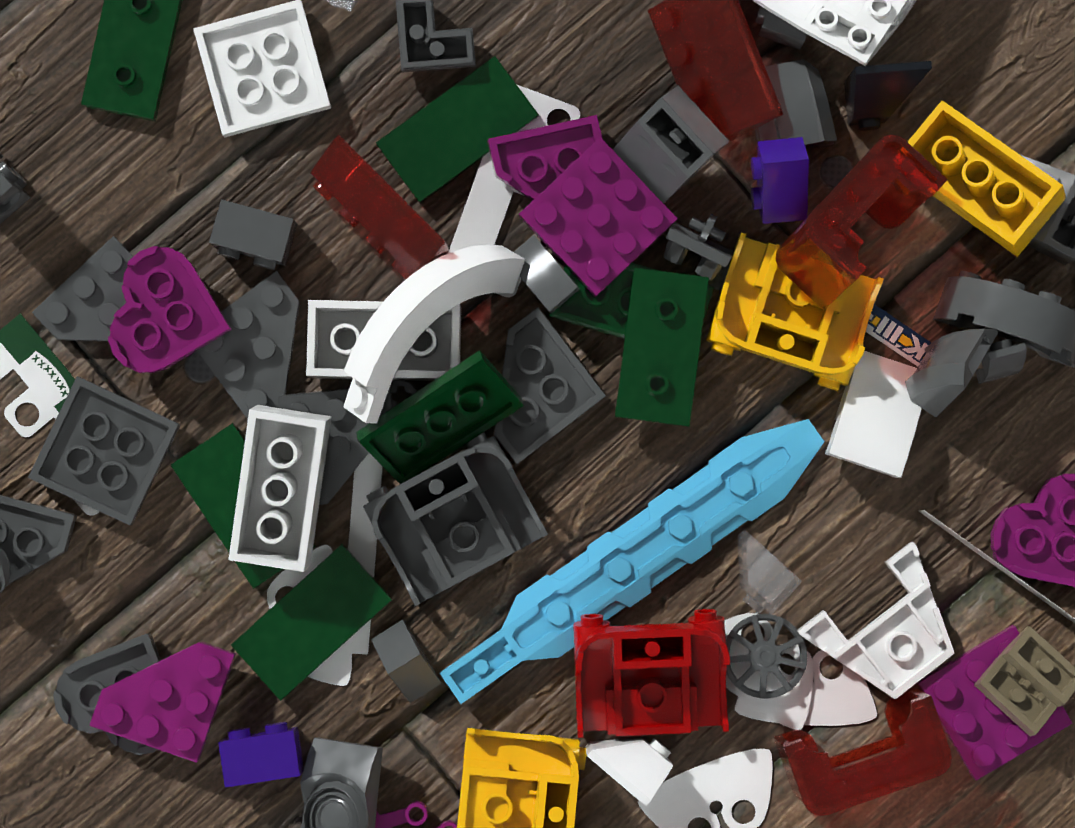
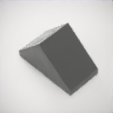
M404 620L399 621L371 639L388 675L410 703L442 684V681Z

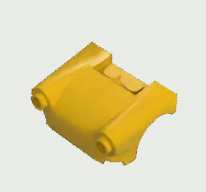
M741 232L706 341L712 343L711 350L724 355L732 356L734 350L741 351L742 349L812 372L814 376L819 378L818 385L839 391L840 385H849L854 368L863 356L866 328L884 278L878 277L873 279L854 273V270L849 269L847 266L779 244H765L746 238V234Z
M467 728L457 828H574L579 770L584 771L586 748L580 747L579 739Z

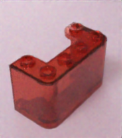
M897 135L884 136L780 245L776 252L777 266L824 310L867 269L858 260V250L865 241L851 229L858 219L866 213L883 228H897L929 197H932L948 179L905 139Z
M911 688L897 699L890 697L886 702L884 713L891 736L830 757L826 751H818L814 739L805 731L791 730L773 736L794 795L811 813L825 816L946 773L952 761L951 750L932 696L916 688Z

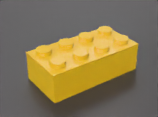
M941 100L894 158L900 173L1016 257L1021 254L1066 199L1064 187L1061 183L943 100Z

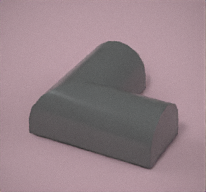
M396 0L402 73L476 67L473 28L436 31L433 0Z

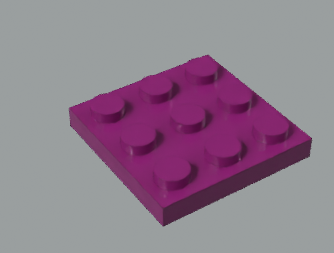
M601 137L518 215L595 297L678 219Z
M1014 625L1002 630L917 682L974 780L980 779L1073 724L1063 706H1059L1039 732L1034 736H1029L974 686L993 661L1020 634Z

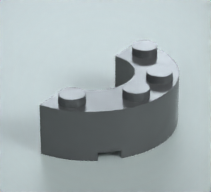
M960 271L959 276L947 278L933 318L934 320L962 330L997 329V336L1005 339L1011 338L1012 341L1019 344L1025 343L1026 347L1039 353L1038 356L1072 368L1075 367V309L1061 305V297L1044 291H1040L1036 295L1024 291L1025 285L1020 282L1003 279L1002 284L982 280V277L967 271Z

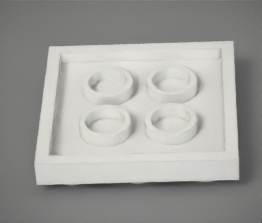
M301 0L291 1L193 28L224 138L331 109Z

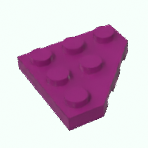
M597 115L489 138L487 142L495 177L533 201L600 137L602 138Z
M200 641L101 690L89 726L197 763L200 760L236 653Z

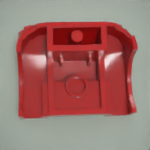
M695 610L694 616L688 618V623L610 626L609 621L603 620L602 614L581 615V621L573 624L578 738H584V731H607L608 735L615 734V736L691 733V731H698L699 726H721L723 732L729 731L726 669L727 665H730V656L726 645L725 619L723 616L717 615V610Z

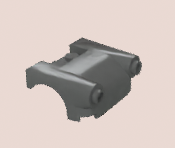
M484 432L466 443L468 450L448 458L390 491L384 486L366 496L369 503L364 505L363 508L373 526L374 534L395 565L415 606L548 535L495 436L487 438Z

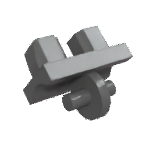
M710 214L706 223L692 217L688 227L701 232V234L674 222L666 236L668 242L664 258L675 264L682 265L688 250H691L702 256L695 272L702 277H709V280L712 281L722 266L727 267L733 250L708 238L709 236L722 242L726 232L713 226L717 216Z

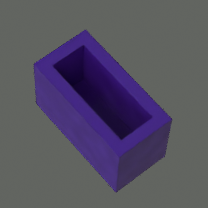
M803 137L757 141V157L751 158L753 180H757V187L751 188L753 210L760 211L763 224L807 220L809 158Z
M287 722L265 725V732L251 734L250 728L227 731L228 737L218 742L225 788L297 777L304 771L298 727L288 728Z

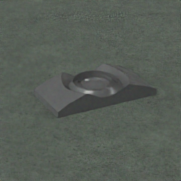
M321 737L314 738L300 782L304 801L303 821L300 828H375L383 747Z

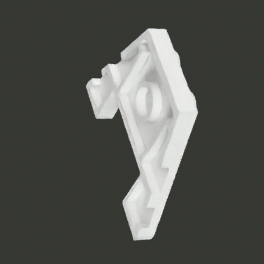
M914 542L908 543L885 561V564L908 594L857 634L847 640L824 610L797 631L803 638L894 699H897L955 654L940 610L936 606L930 589L931 585L928 576L924 572L919 558L918 548Z

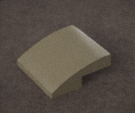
M1027 626L993 661L974 686L1029 736H1034L1043 727L1056 708L1065 705L1075 692V667L1032 627Z

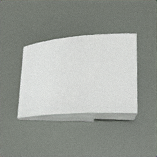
M864 351L863 356L854 368L849 385L845 387L825 454L895 478H901L921 412V407L910 400L905 381L915 373L917 368Z

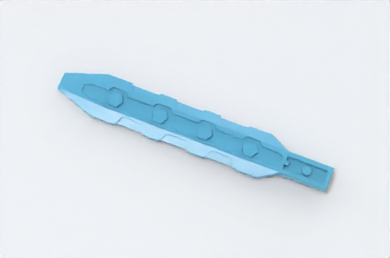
M809 419L741 437L708 460L709 464L676 488L673 490L667 489L648 503L646 509L612 533L606 532L587 546L585 552L550 576L546 574L519 593L510 608L502 628L446 667L439 674L460 704H462L522 661L561 657L574 648L573 624L581 621V615L602 614L603 620H608L626 606L632 607L649 595L651 589L687 563H694L711 551L712 545L746 521L752 522L782 501L821 448L824 440Z

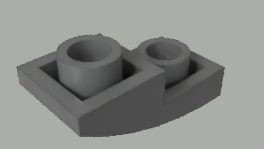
M534 235L514 251V253L525 259L519 276L551 314L580 290Z
M1011 338L992 343L990 352H987L981 361L983 368L975 371L978 383L982 384L1018 374L1023 368L1026 359L1027 349L1025 343L1013 345Z

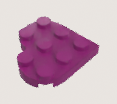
M152 246L139 251L128 261V267L123 275V285L121 287L126 303L115 312L113 316L115 318L110 326V336H108L112 353L123 366L142 374L155 373L169 368L232 330L194 265L184 254L170 247Z
M1061 474L1049 478L1039 490L1034 503H1019L1012 507H1006L1001 511L991 530V549L993 551V558L997 563L1011 573L1021 577L1075 587V474Z

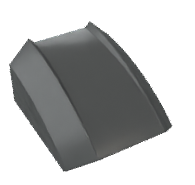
M802 59L760 67L747 81L746 87L757 141L803 137L806 149L833 146L837 141L823 81L819 70Z
M969 329L954 332L933 341L925 348L926 354L915 373L905 381L910 400L934 417H937L967 387L997 336L998 330Z

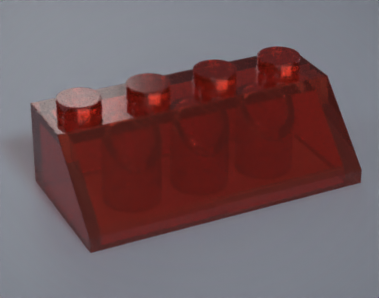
M664 0L647 10L677 86L679 85L729 142L784 115L738 0Z
M340 135L331 142L310 172L317 181L312 187L327 202L334 198L343 207L338 213L353 228L360 224L369 233L364 239L379 254L386 250L395 259L391 266L405 280L426 264L449 252L444 239Z

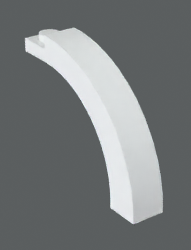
M502 245L470 246L443 255L409 276L384 300L359 335L344 368V372L353 379L343 407L365 423L377 424L393 377L401 361L418 337L437 318L468 299L489 293L513 294L525 259Z

